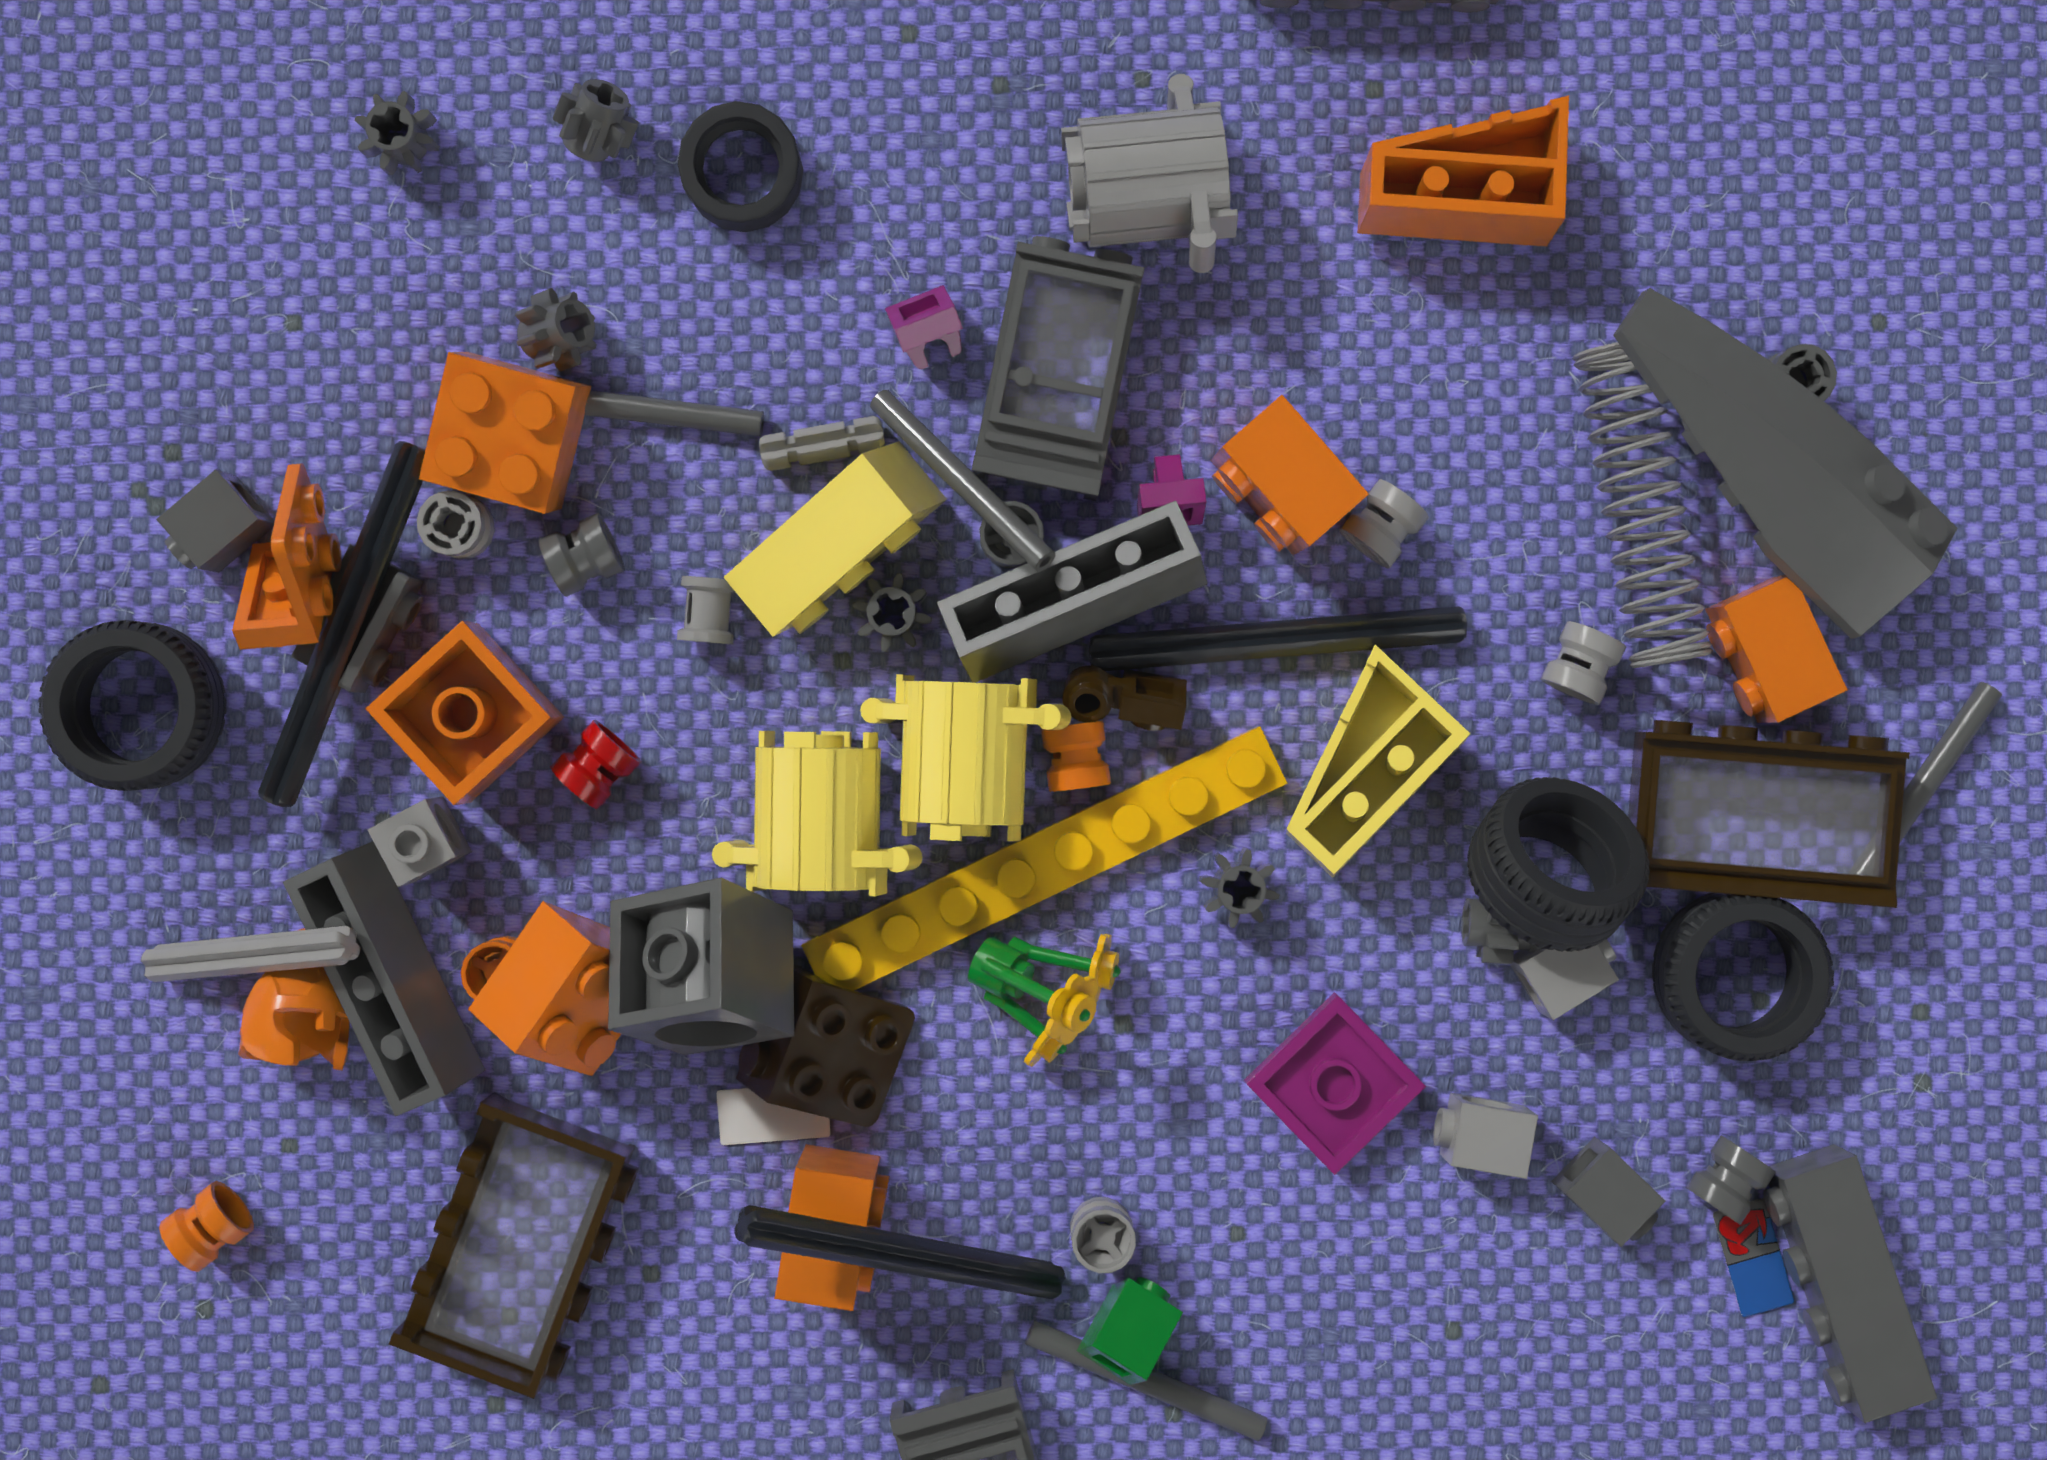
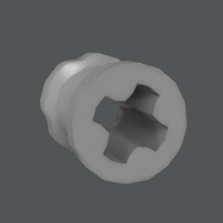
M682 576L681 586L687 589L684 628L677 630V640L733 645L734 635L728 632L731 593L735 592L725 579Z

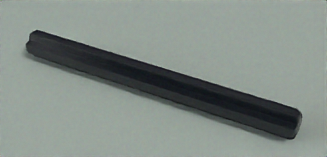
M399 441L394 446L333 600L332 613L326 618L320 633L319 643H316L258 790L259 797L268 803L280 807H292L297 801L341 690V687L338 686L339 681L358 647L423 480H419L426 449L405 441Z
M1455 606L1095 635L1090 638L1089 655L1091 666L1099 667L1104 671L1373 650L1374 645L1380 649L1450 644L1460 643L1466 638L1467 619L1464 609Z
M752 1205L741 1209L738 1223L734 1228L736 1239L750 1247L1046 1299L1058 1297L1062 1293L1061 1284L1066 1279L1064 1269L1050 1261Z

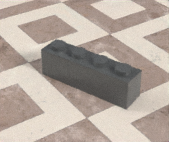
M1175 500L1055 551L1053 562L1043 571L1037 572L1027 563L942 599L937 604L958 656L971 681L976 683L1205 586L1208 583L1201 554Z
M373 841L333 857L283 881L305 930L348 926L357 932L356 943L360 946L358 957L355 960H348L344 965L325 966L324 970L395 1117L447 1095L486 1071L399 888Z
M1833 1144L1769 1166L1776 1173L1769 1182L1770 1188L1763 1190L1764 1202L1773 1222L1777 1226H1783L1790 1247L1783 1250L1784 1262L1793 1282L1798 1287L1803 1286L1810 1307L1803 1310L1804 1322L1814 1343L1818 1347L1823 1346L1829 1368L1823 1369V1378L1834 1403L1838 1407L1844 1406L1861 1421L1867 1423L1938 1399L1857 1155Z

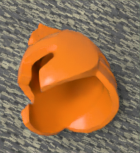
M324 967L265 972L253 986L242 1011L238 1055L243 1059L263 1060L279 1065L297 1066L299 1061H304L321 1054L333 1065V1069L343 1070L348 1054L350 1022Z

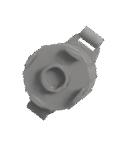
M1177 74L1168 81L1167 110L1077 119V126L1061 128L1062 151H1067L1071 201L1066 202L1069 230L1073 231L1074 243L1087 241L1090 248L1188 238L1190 244V268L1197 273L1209 272L1214 266L1216 239L1235 238L1238 221L1237 209H1230L1229 163L1220 101L1193 104V80L1188 75Z

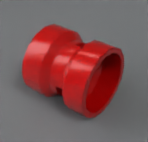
M593 720L581 733V744L573 752L562 753L550 768L570 791L597 810L611 796L612 784L619 777L629 776L641 764V760L616 734L599 721Z

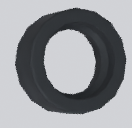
M733 101L713 106L693 120L681 140L677 165L683 189L700 214L722 229L750 232L770 227L789 212L800 194L803 166L795 137L779 116L759 104ZM737 130L755 132L767 139L776 151L779 163L777 180L770 192L757 202L744 205L727 203L714 195L706 184L703 171L705 155L712 143L725 133Z

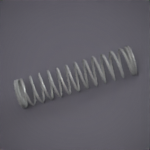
M1618 342L1579 352L1572 358L1576 361L1573 366L1583 371H1612L1583 382L1578 390L1584 395L1620 394L1589 406L1583 412V415L1588 419L1594 420L1627 418L1593 431L1587 439L1595 444L1635 442L1597 456L1592 464L1597 468L1643 466L1603 480L1596 488L1601 492L1608 493L1651 490L1607 505L1602 509L1601 513L1607 517L1659 514L1613 529L1605 537L1611 541L1667 538L1617 554L1612 557L1610 562L1615 565L1675 562L1619 580L1614 586L1620 590L1682 586L1623 605L1619 611L1624 614L1690 610L1631 628L1624 633V636L1627 638H1648L1697 634L1635 653L1628 659L1631 661L1629 666L1640 668L1710 655L1713 651L1710 648L1712 643L1709 641L1694 643L1707 637L1710 632L1707 629L1684 628L1646 631L1701 613L1705 606L1702 604H1675L1638 607L1691 591L1698 587L1701 583L1700 581L1680 579L1631 583L1693 563L1696 557L1693 555H1671L1624 559L1687 539L1691 532L1688 530L1618 535L1683 514L1687 508L1678 505L1611 511L1680 488L1682 483L1679 481L1607 486L1629 477L1672 465L1677 461V458L1669 456L1632 461L1601 462L1613 456L1670 439L1673 434L1671 432H1660L1624 437L1596 438L1614 429L1666 414L1669 409L1659 407L1617 413H1591L1607 405L1652 391L1647 384L1610 389H1585L1605 379L1637 369L1631 361L1623 362L1630 359Z

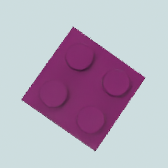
M1335 992L1244 1079L1245 1083L1334 1175L1426 1087Z

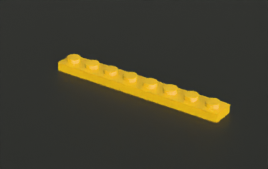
M1257 726L1032 833L1020 841L1009 844L804 942L801 945L816 976L829 984L854 991L1288 783L1261 727Z

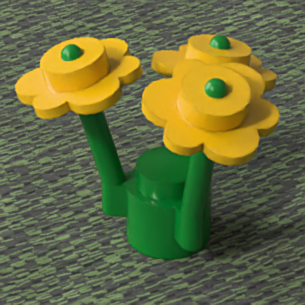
M1100 935L1092 959L1034 946L1015 936L1008 945L990 937L977 950L969 968L968 981L985 990L984 1000L1003 1009L1038 1038L1023 1061L1028 1066L1033 1067L1041 1058L1050 1063L1058 1054H1064L1067 1051V1044H1070L1077 1037L1078 1033L1084 1031L1092 1022L1101 988L1111 990L1115 978L1121 973L1118 966L1119 953L1110 951L1112 935ZM1031 959L1088 972L1089 976L1082 977L1077 973L1073 974L1067 980L1065 988L1053 991L1032 980L1035 966L1027 961ZM1024 993H1027L1048 1004L1047 1014L1050 1019L1046 1026L1011 997L1019 999Z

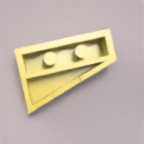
M900 441L862 453L727 573L724 579L772 637L791 627H794L801 634L829 611L823 603L838 589L847 594L875 571L870 563L887 549L893 554L921 531L918 523L943 504L947 498Z
M1374 645L1323 755L1288 824L1286 834L1333 878L1467 740L1470 733L1379 647Z

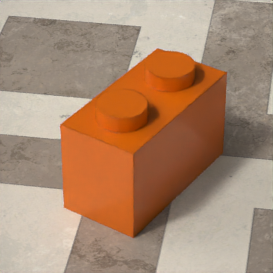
M1786 575L1772 577L1705 609L1711 621L1706 626V629L1710 631L1708 638L1716 653L1722 659L1728 658L1738 681L1733 683L1736 699L1748 716H1755L1757 723H1779L1847 691V687L1803 592Z

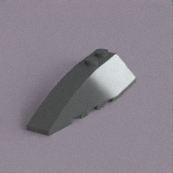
M1648 288L1640 294L1613 336L1660 404L1671 402L1679 413L1685 429L1681 433L1695 455L1705 451L1725 480L1718 488L1731 507L1741 504L1759 531L1753 536V539L1764 555L1851 639L1862 636L1934 573L1958 528L1869 439L1821 398L1770 360L1713 323L1655 290Z

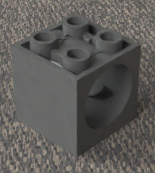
M722 877L610 901L608 1030L682 1055L794 1036L793 910Z

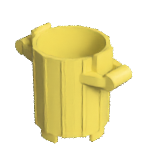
M896 674L895 702L887 698H868L862 703L860 712L862 718L872 724H887L894 720H903L900 793L901 836L916 835L917 823H930V840L962 841V836L991 837L992 825L1008 826L1007 841H1020L1021 825L1024 824L1027 724L1038 725L1046 730H1062L1070 724L1071 713L1069 709L1060 704H1043L1036 708L1037 679L1021 678V685L914 681V675Z
M759 731V747H755L754 844H749L744 840L718 843L712 851V859L715 864L723 868L746 864V889L752 892L766 889L791 891L869 890L868 896L887 894V870L889 869L895 873L914 870L920 866L923 857L920 849L912 844L880 848L881 748H878V732H863V748L851 747L852 732L821 731V735H816V732L784 731V747H775V731Z

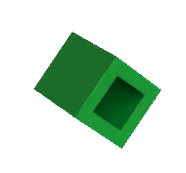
M1137 1277L1135 1281L1127 1278L1112 1285L1080 1343L1077 1352L1129 1385L1147 1381L1183 1312L1168 1303L1171 1297L1170 1294L1158 1284L1143 1277Z

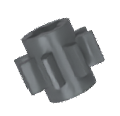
M600 79L587 80L583 85L575 83L571 94L562 92L552 118L557 123L563 125L559 136L563 139L565 147L577 157L593 162L604 161L608 156L617 158L621 147L629 149L639 124L637 120L628 116L632 105L629 103L627 95L616 85Z
M402 91L398 96L397 102H385L378 94H374L373 103L375 106L370 110L367 117L356 116L354 120L366 131L368 139L358 145L359 151L367 158L376 157L381 154L380 168L388 175L392 176L396 172L398 164L410 165L417 173L421 172L422 166L419 160L423 158L427 150L439 151L440 148L428 136L426 131L427 128L433 126L437 121L436 117L429 109H422L413 114L415 100L408 92ZM403 125L408 128L405 137L394 136L392 142L387 139L390 130L400 131Z
M553 288L532 295V306L515 313L516 318L520 321L517 328V345L521 346L522 350L530 358L534 359L535 367L538 369L555 363L556 368L561 372L581 365L580 354L595 349L597 345L593 341L595 333L594 315L591 314L585 304L578 301L577 293L575 292L558 298Z
M902 573L896 574L892 587L883 589L876 580L870 578L868 584L874 595L869 600V603L856 601L852 605L859 612L867 613L869 620L857 633L860 637H865L876 630L883 635L881 650L887 653L891 648L893 638L903 637L907 644L915 647L917 645L916 639L910 632L915 623L925 625L932 622V618L928 615L917 613L915 605L924 599L927 592L922 588L908 595L902 590L904 586ZM888 596L895 603L905 599L910 606L902 613L906 624L897 630L890 623L879 626L876 618L883 612L879 602Z
M1248 848L1241 850L1238 862L1229 863L1227 858L1220 853H1216L1214 855L1215 862L1220 868L1214 877L1204 875L1199 876L1198 880L1205 886L1212 887L1214 897L1207 900L1204 904L1205 910L1212 912L1221 906L1227 908L1226 921L1227 925L1231 928H1235L1240 914L1249 913L1259 923L1263 922V914L1259 907L1264 899L1276 900L1280 896L1272 889L1266 888L1264 878L1271 875L1275 870L1273 865L1270 863L1263 864L1257 869L1250 867L1252 854ZM1239 871H1245V880L1254 885V891L1252 895H1241L1238 904H1233V896L1223 890V885L1226 880L1235 881L1239 876Z
M1467 898L1465 900L1461 919L1462 943L1464 946L1477 947L1476 957H1481L1482 963L1512 965L1514 950L1529 951L1532 944L1508 932L1491 917V914L1485 910L1484 905L1478 899Z

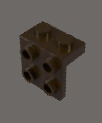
M793 964L794 1036L743 1045L739 1055V1070L736 1079L769 1104L863 1127L872 1126L879 1118L914 1024V1012L903 1004L829 984L802 966Z

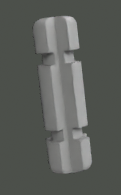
M869 416L853 419L854 425L845 426L844 421L793 430V436L786 437L784 432L764 435L759 440L761 460L767 470L774 471L790 468L791 462L799 461L801 465L851 457L850 451L859 450L861 455L862 453L885 446L882 423L878 417Z

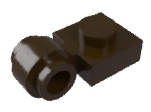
M1081 666L1074 669L1065 680L1063 705L1069 709L1071 717L1081 722L1099 721L1110 713L1111 708L1119 709L1118 719L1130 721L1136 727L1144 730L1159 731L1165 728L1182 730L1186 711L1187 680L1128 669L1124 670L1123 678L1108 674L1096 666Z

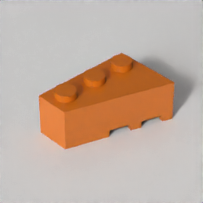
M1569 95L1551 99L1546 106L1513 114L1511 110L1491 114L1488 120L1453 128L1452 124L1372 143L1360 172L1357 233L1547 247L1565 220Z

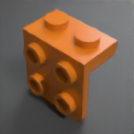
M303 463L289 464L287 466L271 542L252 545L232 629L240 650L319 643L323 617L332 613L333 594L330 582L332 572H339L341 569V548L337 535L335 533L328 534L324 524L325 503L322 489L319 484L310 483Z

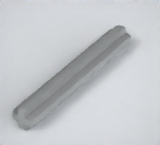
M348 926L160 944L154 947V949L145 950L141 956V962L146 966L144 976L148 980L164 982L344 965L348 960H355L358 957L360 946L356 943L357 932Z

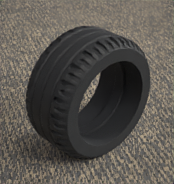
M121 620L106 622L88 628L76 635L74 639L69 640L58 651V655L53 657L52 662L46 669L47 675L43 676V682L40 687L42 696L38 699V712L42 715V719L39 720L42 725V732L48 738L46 740L47 744L68 770L95 786L110 790L132 791L171 785L189 776L208 759V756L219 742V736L223 732L227 700L224 696L226 692L223 680L218 674V668L208 656V653L197 642L193 641L186 634L165 625ZM130 651L146 652L156 658L171 675L179 699L178 718L171 736L156 753L139 761L127 760L114 753L103 743L94 728L90 711L91 694L98 676L112 660Z
M1556 777L1528 779L1505 791L1496 800L1476 829L1470 842L1467 856L1468 875L1471 878V885L1474 887L1475 894L1479 897L1478 900L1484 905L1485 910L1491 914V917L1519 939H1523L1529 944H1535L1540 948L1545 947L1548 950L1555 949L1560 952L1564 950L1572 952L1574 950L1589 949L1608 939L1642 899L1650 873V863L1647 858L1648 852L1645 849V843L1630 818L1613 801L1600 792L1578 782ZM1520 837L1543 839L1566 850L1584 867L1593 883L1595 891L1589 892L1572 889L1548 877L1529 858Z
M1712 892L1688 903L1665 926L1653 954V989L1665 1018L1680 1035L1691 1043L1713 1054L1731 1060H1767L1798 1047V1044L1807 1040L1814 1033L1813 1029L1820 1025L1821 1020L1826 1015V1007L1829 1008L1830 999L1833 994L1831 992V987H1834V970L1831 967L1833 961L1820 930L1804 912L1800 911L1793 904L1774 897ZM1755 921L1765 925L1775 935L1783 949L1786 961L1784 988L1776 1004L1763 1017L1744 1026L1726 1027L1713 1021L1699 1000L1696 988L1698 961L1707 943L1719 931L1737 922Z

